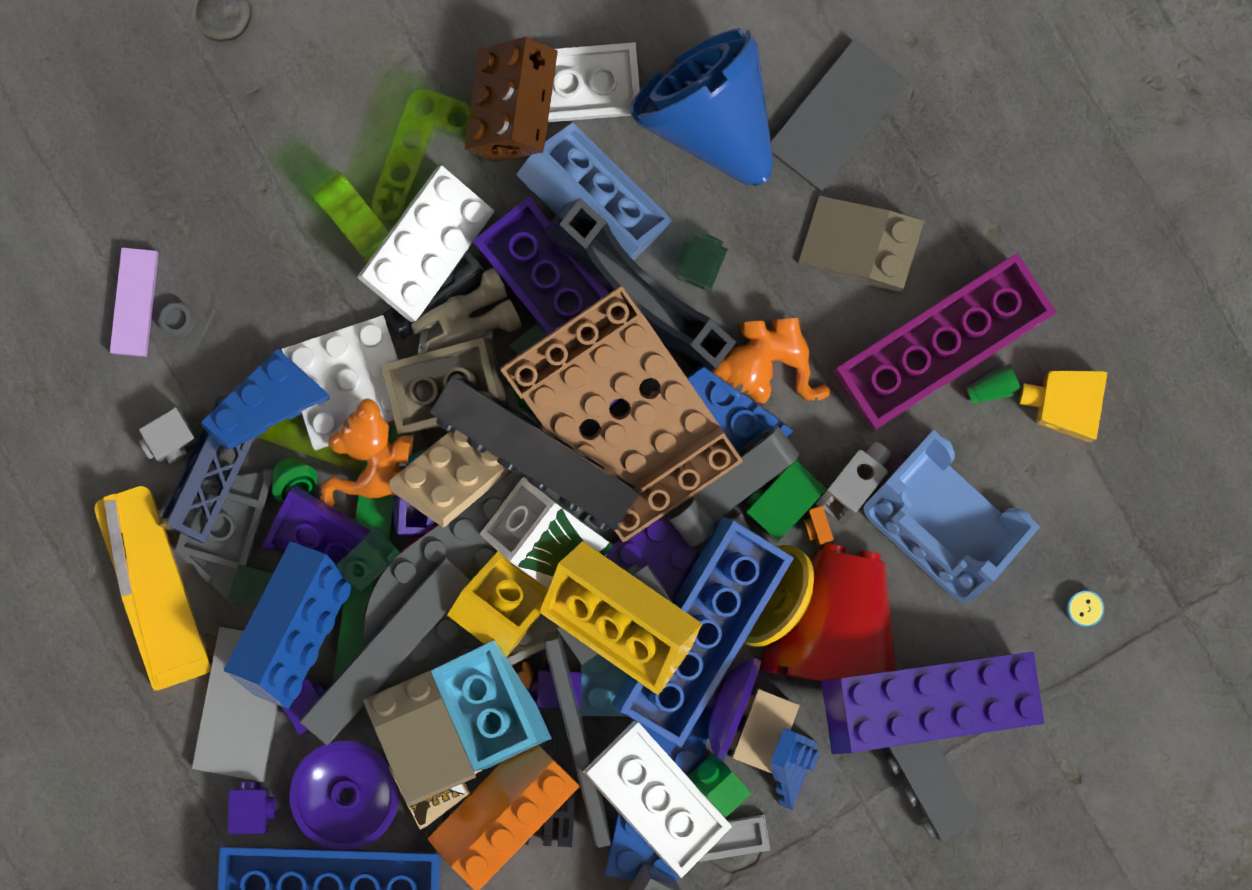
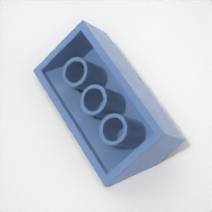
M571 123L545 141L544 152L533 153L516 174L555 215L564 204L578 198L584 200L608 223L613 235L633 260L673 222L574 123Z

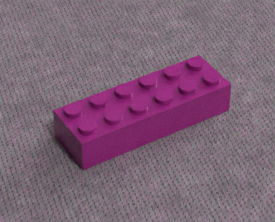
M1016 253L836 368L834 375L871 432H874L1040 326L1057 312L1019 254Z

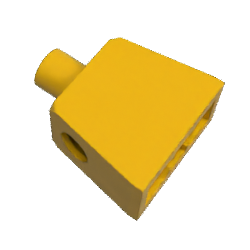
M1049 371L1044 375L1042 386L1023 383L1019 404L1039 407L1036 419L1037 424L1086 442H1092L1097 439L1108 372Z

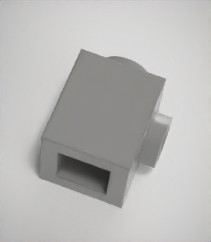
M174 408L139 429L143 436L139 443L149 459L155 457L161 463L168 461L169 464H173L188 455L186 449L198 441L184 414L178 408Z

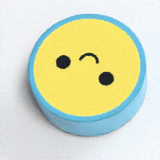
M1077 592L1068 600L1066 607L1067 615L1078 626H1093L1103 617V601L1094 592Z

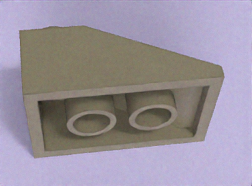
M819 196L798 264L900 295L905 286L924 221L890 210Z
M482 337L381 365L398 435L439 426L436 423L438 418L431 414L430 411L452 375L461 374L508 404L492 339Z
M427 671L363 699L408 807L476 778L431 671Z

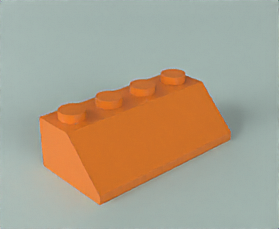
M537 745L501 762L427 840L450 867L474 890H480L580 787V784L540 745Z

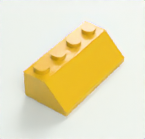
M583 541L559 562L540 609L542 615L657 695L664 689L692 648L702 626L701 622Z

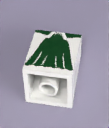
M525 477L519 481L480 533L506 559L548 589L559 562L582 541L605 557L613 546L598 532L545 492L530 484Z

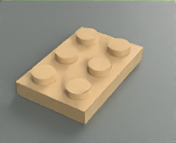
M456 430L455 433L448 432L389 480L390 490L444 528L505 477L510 470L497 462L499 456L488 449L483 453L473 448L466 442L468 437Z

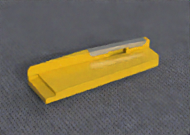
M139 486L117 494L108 495L95 504V514L118 579L121 597L153 690L158 691L210 673L212 666L166 530L158 526L161 516L152 491L147 487ZM121 533H123V539H124V545H125V551H126L127 559L125 558V552H124V546H123V541H122V535H121Z

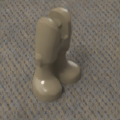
M494 267L482 274L481 285L475 291L466 296L450 297L445 303L423 314L417 321L411 324L414 334L425 332L438 325H441L444 331L443 334L421 345L423 353L478 339L483 333L491 330L503 329L513 332L522 328L519 316L509 299L479 317H469L473 311L507 298L504 285Z

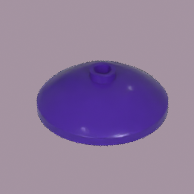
M749 657L731 669L706 705L707 708L711 709L707 729L710 745L715 758L719 760H724L742 718L761 665L762 658Z
M354 741L331 742L328 746L325 744L308 754L296 769L290 786L291 811L302 832L320 846L344 851L362 848L381 837L391 825L399 803V787L388 768L390 767L388 761L375 749ZM344 788H350L353 791V798L349 802L342 800L340 796Z

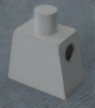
M874 442L866 453L859 449L817 501L816 505L818 507L823 506L824 511L844 526L887 474L888 471L883 465L891 456L890 451L878 442Z

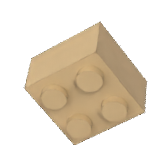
M756 689L754 694L749 696L743 712L745 718L742 726L736 730L729 747L732 750L730 757L773 774L771 760L784 728L791 730L800 705Z

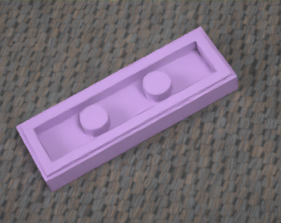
M121 248L110 353L113 355L147 358L159 255L157 251Z

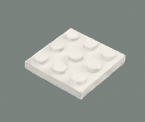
M383 315L282 349L283 354L330 395V400L320 405L315 404L301 411L314 450L329 446L327 444L329 437L339 431L342 422L352 412L356 411L360 402L366 398L377 403L381 417L389 426L395 424L381 365L397 361L398 357Z

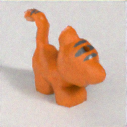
M798 318L772 319L771 329L767 330L764 320L738 322L739 333L743 338L751 339L750 344L733 347L719 366L711 370L743 394L750 395L759 403H765L770 397L772 390L770 380L773 377L774 367L772 362L774 360L796 368L795 391L805 401L819 402L829 397L830 388L826 385H820L816 388H811L808 385L811 373L809 348L801 333Z
M369 398L363 399L358 405L357 410L352 412L342 422L339 431L329 437L327 444L333 451L339 454H348L350 457L360 461L366 460L368 463L357 481H349L332 476L321 484L319 499L330 507H333L335 504L333 491L336 490L349 495H361L368 499L396 495L390 490L389 480L405 468V466H399V463H408V457L412 454L413 435L402 434L395 439L394 444L388 441L389 425L381 417L380 409L373 400Z

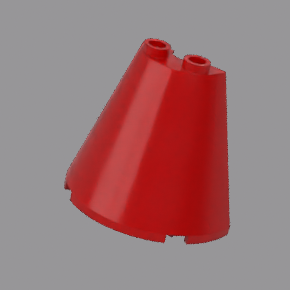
M825 544L824 550H815L810 560L814 571V586L809 605L802 618L790 632L766 645L760 657L762 661L759 670L815 681L897 671L886 563L880 561L881 554L860 550L859 556L845 554L846 547L833 544Z

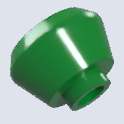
M288 458L280 461L272 472L273 496L277 501L284 503L289 491L294 486L312 495L319 481L318 473L313 467L298 458Z

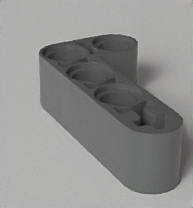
M778 425L769 427L737 451L743 460L741 464L667 513L668 520L690 547H695L705 541L714 532L717 519L797 459L799 452Z

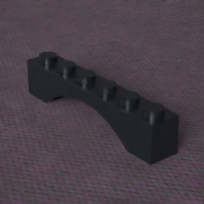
M581 198L564 204L544 229V233L609 292L622 285L659 338L694 370L702 364L710 370L716 369L736 343L711 318L680 301L639 267L620 245L608 223Z

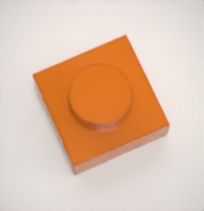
M823 506L808 510V519L803 520L809 540L816 539L818 546L832 542L834 539Z

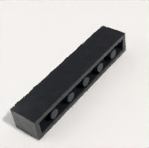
M461 374L452 375L430 411L431 414L438 418L436 423L440 427L451 433H455L458 430L468 437L466 442L470 446L483 453L488 449L499 456L497 462L512 472H516L517 469L530 476L527 481L534 487L544 492L548 488L560 495L558 501L573 511H577L580 508L591 515L589 521L605 531H608L609 528L616 530L622 525L643 491Z

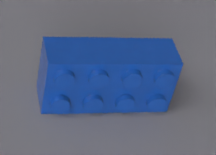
M290 541L223 671L254 696L289 709L293 700L300 694L302 682L309 668L315 664L319 649L326 635L333 629L335 617L342 603L348 599L354 581L326 554Z

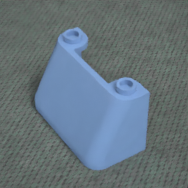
M933 430L866 502L864 513L867 519L950 596L962 603H969L998 578L1040 526L1023 509L1008 508L1001 513L949 466L955 458L953 446L948 439Z

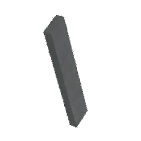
M444 557L303 715L300 723L328 746L364 705L363 699L372 696L451 608L471 579Z
M558 630L548 632L545 635L544 645L593 837L598 848L611 845V831L601 792L583 773L593 761L561 635Z

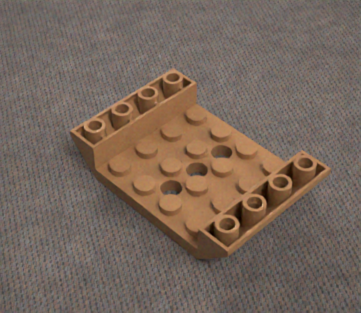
M622 285L500 367V370L521 399L524 398L544 428L643 490L622 525L615 530L623 543L743 462L717 420ZM647 378H653L659 382L658 391L651 396H645L639 392L641 382ZM616 399H625L629 402V409L626 414L615 416L609 412L610 404ZM594 419L599 423V430L595 435L584 436L580 433L579 427L584 420Z

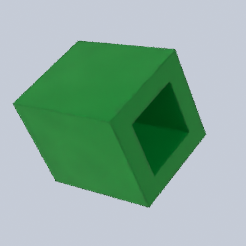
M711 754L687 776L724 818L752 794L722 760L715 758L714 754Z

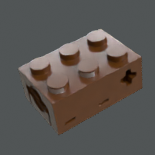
M528 37L479 49L464 150L496 163L544 152L557 50Z

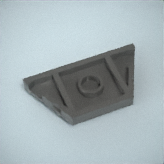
M270 469L263 470V472L237 475L206 542L200 543L180 533L175 552L220 592L228 602L236 604L272 487L273 470ZM218 480L202 482L201 489L205 500L217 496L220 490ZM197 494L192 504L199 502ZM214 502L207 504L209 511ZM201 506L189 510L183 525L197 532H200L205 522Z

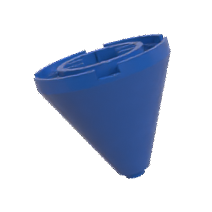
M736 28L712 36L675 58L678 65L664 77H662L660 72H657L636 94L629 110L642 128L745 185L753 184L754 186H759L771 177L770 171L774 167L759 47L749 30L745 32L747 35L745 36L741 28Z

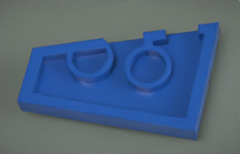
M277 349L224 399L201 424L227 450H230L266 432L267 428L287 418L290 420L300 415L301 411L315 404L320 405L330 400V395Z
M703 364L686 375L736 451L774 425H778L786 437L794 432L790 426Z
M785 728L782 731L771 760V768L774 780L779 781L776 787L777 793L781 795L778 800L779 805L793 810L807 771H812L817 763L819 750H816L818 742Z

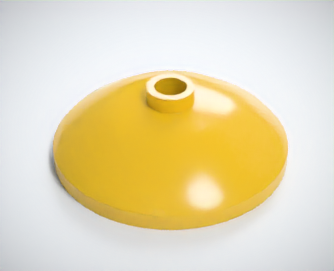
M776 546L794 557L745 639L744 643L747 645L764 646L782 638L795 627L809 605L814 586L813 566L809 557L794 546Z

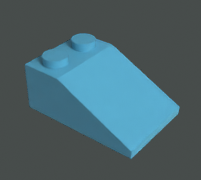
M491 641L431 670L474 772L490 768L551 739L536 703L496 641Z

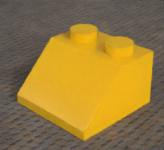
M497 551L462 590L447 616L482 643L487 644L491 641H496L507 658L540 617V609L548 588L515 566Z

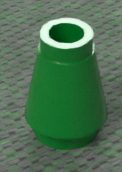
M1000 363L973 380L972 383L965 385L973 405L979 402L983 403L1012 397L1014 392L1021 390L1011 363L1004 366Z

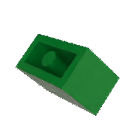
M797 460L772 478L775 482L766 492L759 488L746 502L750 509L745 515L775 543L791 529L827 490Z

